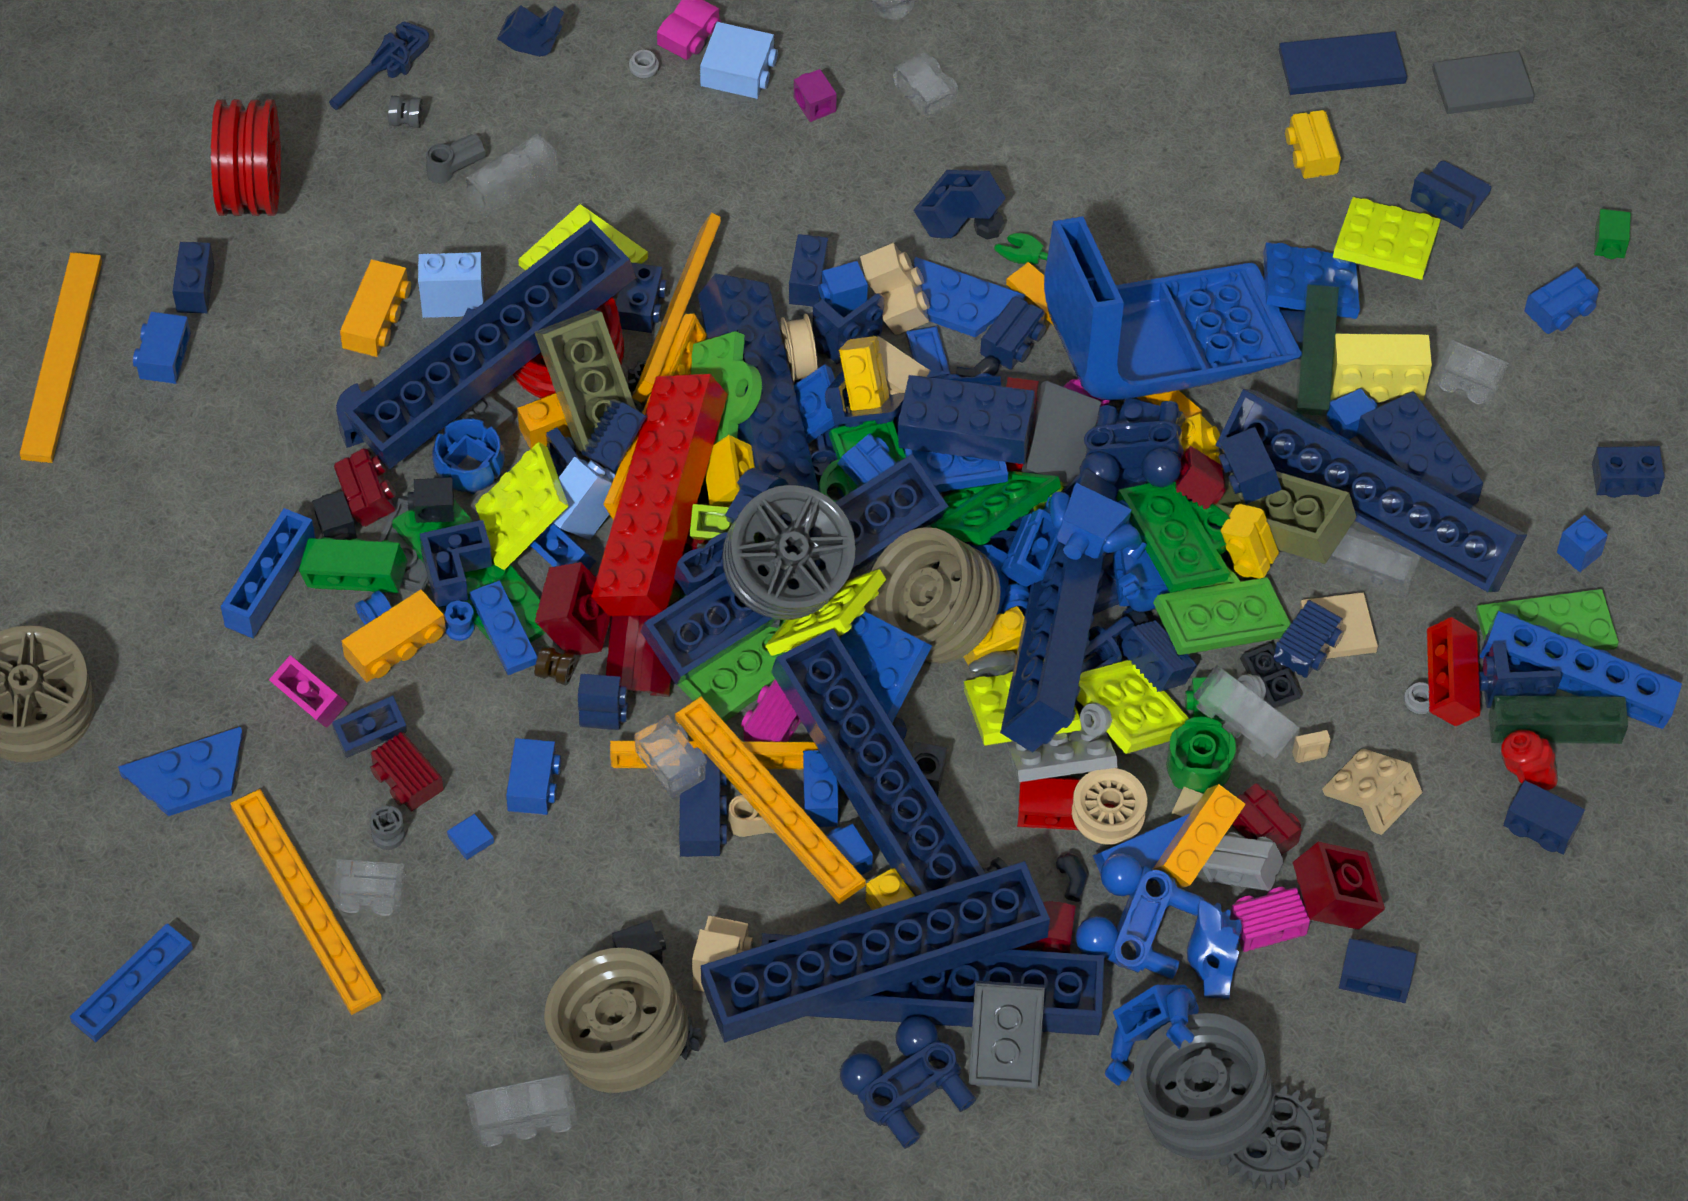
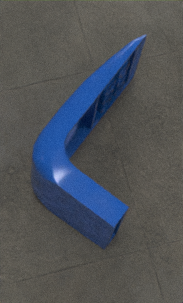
M1084 217L1053 221L1044 276L1045 299L1049 316L1079 382L1092 397L1102 400H1122L1200 387L1283 365L1301 356V351L1279 307L1266 305L1265 280L1257 265L1245 263L1115 285Z

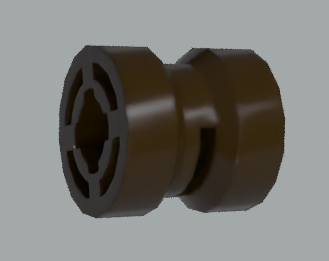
M544 645L538 655L534 674L543 679L548 677L554 678L557 683L566 686L569 684L574 673L577 656L569 652L561 654L556 652L555 648Z

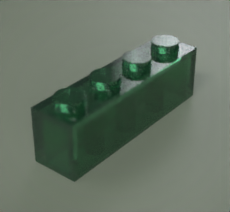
M1308 284L1304 292L1300 341L1301 356L1299 357L1295 412L1299 414L1326 416L1329 411L1339 287Z
M1494 696L1488 714L1491 743H1502L1510 733L1518 730H1528L1539 735L1540 738L1547 739L1549 743L1622 744L1628 728L1625 697Z

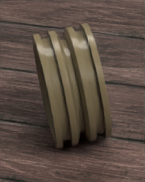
M918 528L901 535L886 547L871 570L872 572L880 569L886 581L878 589V596L865 605L866 612L932 645L925 659L926 662L948 663L967 655L985 638L996 618L1000 603V582L993 563L982 552L937 528ZM940 562L939 567L936 569L934 564Z
M28 625L0 631V757L10 761L26 763L44 761L56 757L73 747L84 736L94 716V692L84 657L72 640L50 628ZM65 688L67 690L66 693H63L58 689ZM9 714L13 720L7 721L2 719V717Z
M610 948L592 953L578 960L555 982L545 1005L544 1019L547 1032L568 1069L580 1083L601 1092H627L655 1081L676 1062L684 1049L688 1037L689 1020L686 1009L665 969L654 957L636 949ZM628 990H634V993L631 994Z

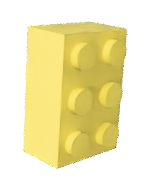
M1335 334L1328 367L1330 400H1336L1361 388L1368 398H1372L1377 403L1395 400L1412 391L1420 400L1424 401L1432 366L1429 335Z

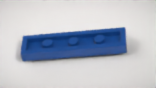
M166 923L69 1016L71 1023L94 1042H97L193 949L192 943Z

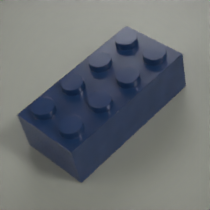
M909 375L898 421V446L903 449L1025 464L1034 419L1035 391Z
M1413 391L1360 416L1356 437L1365 449L1471 505L1478 503L1483 481Z

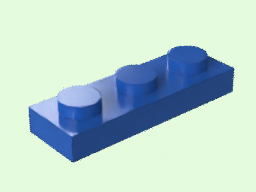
M500 580L470 591V599L507 675L536 665L538 657Z

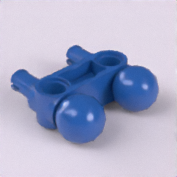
M1114 854L1106 859L1103 864L1101 880L1107 891L1113 895H1129L1118 926L1116 928L1105 917H1089L1077 929V946L1083 954L1102 955L1106 960L1113 962L1119 967L1127 968L1137 973L1145 968L1173 979L1180 961L1152 950L1153 946L1151 945L1165 909L1169 905L1197 916L1199 900H1204V898L1177 887L1175 878L1168 876L1163 871L1153 870L1146 866L1142 867L1138 860L1129 854ZM1150 878L1157 880L1160 884L1161 890L1157 897L1150 896L1146 891V883ZM1126 941L1133 943L1136 948V955L1132 960L1125 959L1121 954V946Z

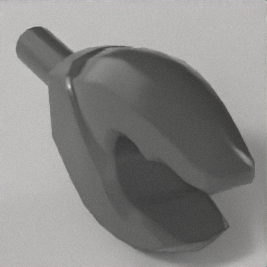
M995 651L973 661L968 667L971 673L976 674V677L1005 675L1013 672L1016 655L1014 651Z

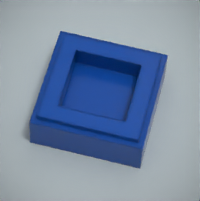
M475 814L447 831L448 838L466 860L494 843V837Z

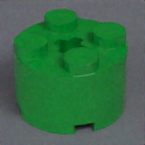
M1208 717L1190 718L1185 721V724L1178 729L1176 728L1170 737L1166 761L1167 772L1173 785L1178 789L1186 787L1203 794L1208 788L1220 784L1224 787L1231 776L1235 757L1236 743L1231 732L1228 733L1220 722Z

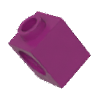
M821 69L802 74L794 79V99L809 122L836 112L837 93Z

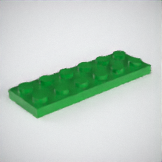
M454 499V522L416 523L415 512L406 511L393 519L392 525L424 563L421 554L420 533L473 521ZM491 555L492 567L464 572L468 600L463 602H468L472 606L474 611L472 621L490 642L491 640L470 599V591L499 580L530 643L545 634L542 628L535 622L540 599L511 565L503 570L494 564Z

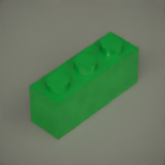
M329 537L321 539L308 538L299 572L309 588L399 593L407 565V558L400 543L389 540L375 542L361 539L335 540Z

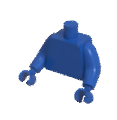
M1078 483L1075 484L1071 497L1063 492H1055L1051 497L1048 496L1044 511L1050 514L1053 526L1059 529L1057 539L1065 544L1063 551L1070 559L1078 560L1082 554L1097 559L1104 552L1112 553L1123 550L1133 558L1139 559L1147 544L1142 542L1138 530L1132 525L1127 524L1132 509Z
M1124 500L1117 502L1129 508ZM1144 549L1139 559L1133 558L1123 550L1114 552L1112 558L1119 606H1131L1134 611L1138 612L1156 609L1153 602L1157 595L1170 592L1146 550Z
M1155 985L1113 1011L1118 1026L1115 1029L1111 1058L1113 1061L1105 1070V1075L1117 1086L1121 1084V1081H1127L1132 1071L1123 1062L1128 1060L1134 1042L1148 1039L1155 1031L1171 1022L1172 1026L1167 1030L1166 1035L1179 1049L1184 1040L1188 1043L1193 1041L1194 1034L1185 1026L1188 1023V1015L1198 1014L1199 1012L1195 995L1186 985Z

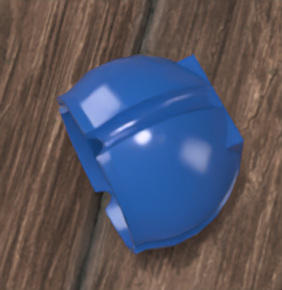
M477 419L457 420L446 425L443 434L439 433L437 435L432 450L433 466L440 478H452L453 489L466 493L470 492L474 495L477 491L489 487L493 484L494 479L500 476L505 463L504 446L494 428L491 426L487 429L484 421ZM467 455L482 463L474 470H463L458 467Z

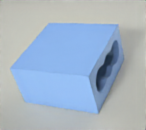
M717 22L700 65L701 86L758 99L761 88L766 89L770 77L768 69L770 66L774 67L777 61L778 50L774 49V34Z
M481 252L419 254L418 283L423 318L460 317L465 315L467 308L475 310L484 303Z
M574 457L559 477L568 507L553 523L560 529L590 540L609 515L603 503L616 472L611 471L607 467L603 468L593 460H590L588 463Z

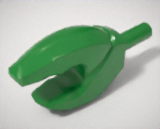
M1015 233L1007 237L1009 243L1020 248L1001 244L994 246V250L1007 260L1018 264H1026L1028 262L1030 264H1039L1041 259L1047 261L1048 253L1044 252V245L1028 234Z

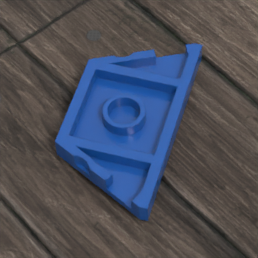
M917 257L914 259V268L918 267L924 279L921 289L926 294L930 304V308L927 309L929 322L977 337L987 330L989 325L993 324L1012 297L1017 296L1025 301V294Z
M237 727L119 766L120 775L125 780L128 779L139 789V792L148 800H153L157 807L167 816L233 795L234 776L239 762L240 744L243 740L242 729Z

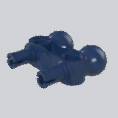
M1173 401L1162 402L1158 421L1116 424L1118 412L1115 407L1110 405L1100 407L1097 426L1090 429L1084 437L1087 449L1086 458L1083 459L1079 467V473L1081 474L1085 469H1088L1114 486L1119 478V469L1141 468L1143 477L1152 486L1164 488L1175 483L1182 472L1180 459L1184 453L1181 443L1182 429L1177 425L1178 404Z
M919 1016L907 1018L898 1026L895 1034L896 1044L899 1051L908 1058L883 1074V1069L878 1059L871 1054L858 1052L850 1055L840 1068V1080L843 1087L852 1095L858 1096V1099L863 1104L866 1117L876 1122L878 1126H888L904 1149L915 1144L921 1136L905 1116V1110L937 1089H943L960 1112L968 1109L976 1101V1097L960 1078L961 1066L956 1061L954 1050L939 1040L937 1029L930 1020ZM933 1060H939L943 1062L946 1067L942 1069L933 1068L929 1062ZM885 1097L889 1100L890 1104L880 1106L873 1099Z

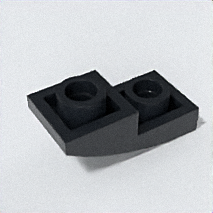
M1268 644L1242 654L1240 660L1248 674L1259 676L1263 680L1266 688L1263 700L1273 710L1300 699L1301 695L1289 669H1283L1279 662H1275V650L1272 644Z

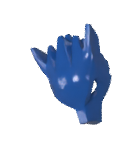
M1199 900L1198 916L1187 946V960L1203 981L1204 998H1223L1229 1000L1233 975L1239 961V951L1237 949L1241 938L1242 924L1239 919L1230 920L1231 910L1221 912L1220 903H1216L1214 906L1205 900ZM1209 961H1213V962H1215L1219 967H1218V968H1214V967L1210 966V965L1208 964V962H1209Z

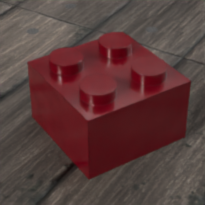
M582 562L549 567L535 622L564 652H569L576 656L602 652L611 617L591 597L596 577Z
M1318 841L1292 862L1310 920L1360 930L1385 910L1368 852Z

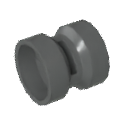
M392 95L388 110L389 125L399 126L403 123L408 124L410 127L420 128L423 115L422 98L412 97L410 100H404L401 96Z
M387 805L375 809L370 815L369 820L374 844L383 850H392L399 847L405 838L401 812L397 808Z

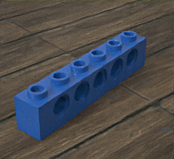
M1500 611L1497 612L1489 627L1479 655L1483 659L1484 656H1488L1492 644L1505 643L1510 670L1515 672L1560 671L1562 679L1558 689L1661 729L1665 727L1673 714L1682 683L1673 680L1666 674H1657L1642 668L1638 663L1624 661L1612 656L1605 650H1596L1581 644L1577 639L1563 637L1551 632L1544 626H1535L1520 620L1514 614ZM1515 641H1520V642H1522L1525 646H1520V645L1517 644ZM1546 653L1552 654L1555 658L1549 657ZM1577 665H1581L1586 669V671L1581 670L1577 667ZM1607 677L1613 678L1617 683L1610 681ZM1638 689L1645 691L1647 695L1642 694Z

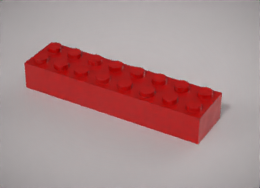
M711 374L656 376L645 412L647 417L639 432L591 595L609 616L657 615L668 606L675 581L676 565L682 557L691 525L693 504H697L728 395Z

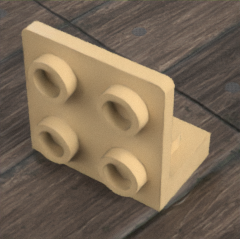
M1361 749L1322 789L1325 796L1361 807L1371 831L1380 835L1423 793L1410 763L1367 749Z

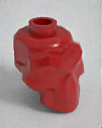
M1518 730L1510 733L1501 744L1503 763L1508 771L1517 775L1520 783L1523 784L1525 780L1544 790L1553 789L1557 785L1558 775L1554 764L1555 753L1547 739L1540 738L1539 735L1532 731Z

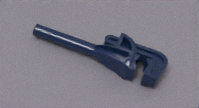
M405 21L396 26V35L399 39H396L395 35L390 32L385 35L370 63L329 101L331 107L338 110L380 71L387 69V75L390 78H395L400 73L407 75L411 69V63L429 47L428 31Z

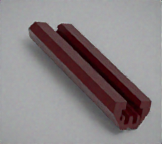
M676 579L667 608L680 600L681 587ZM655 615L612 616L606 676L621 677V685L627 686V691L635 693L641 691L650 693V696L670 697L672 678L640 632L644 622Z

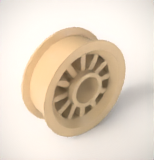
M804 314V319L786 321L784 317L781 318V337L793 385L795 380L804 379L818 369L814 336L807 314Z
M1111 768L1091 771L1082 777L1074 791L1072 818L1075 826L1086 838L1096 843L1115 845L1126 842L1136 836L1144 824L1147 808L1146 791L1142 783L1125 770ZM1104 804H1113L1116 807L1107 808Z

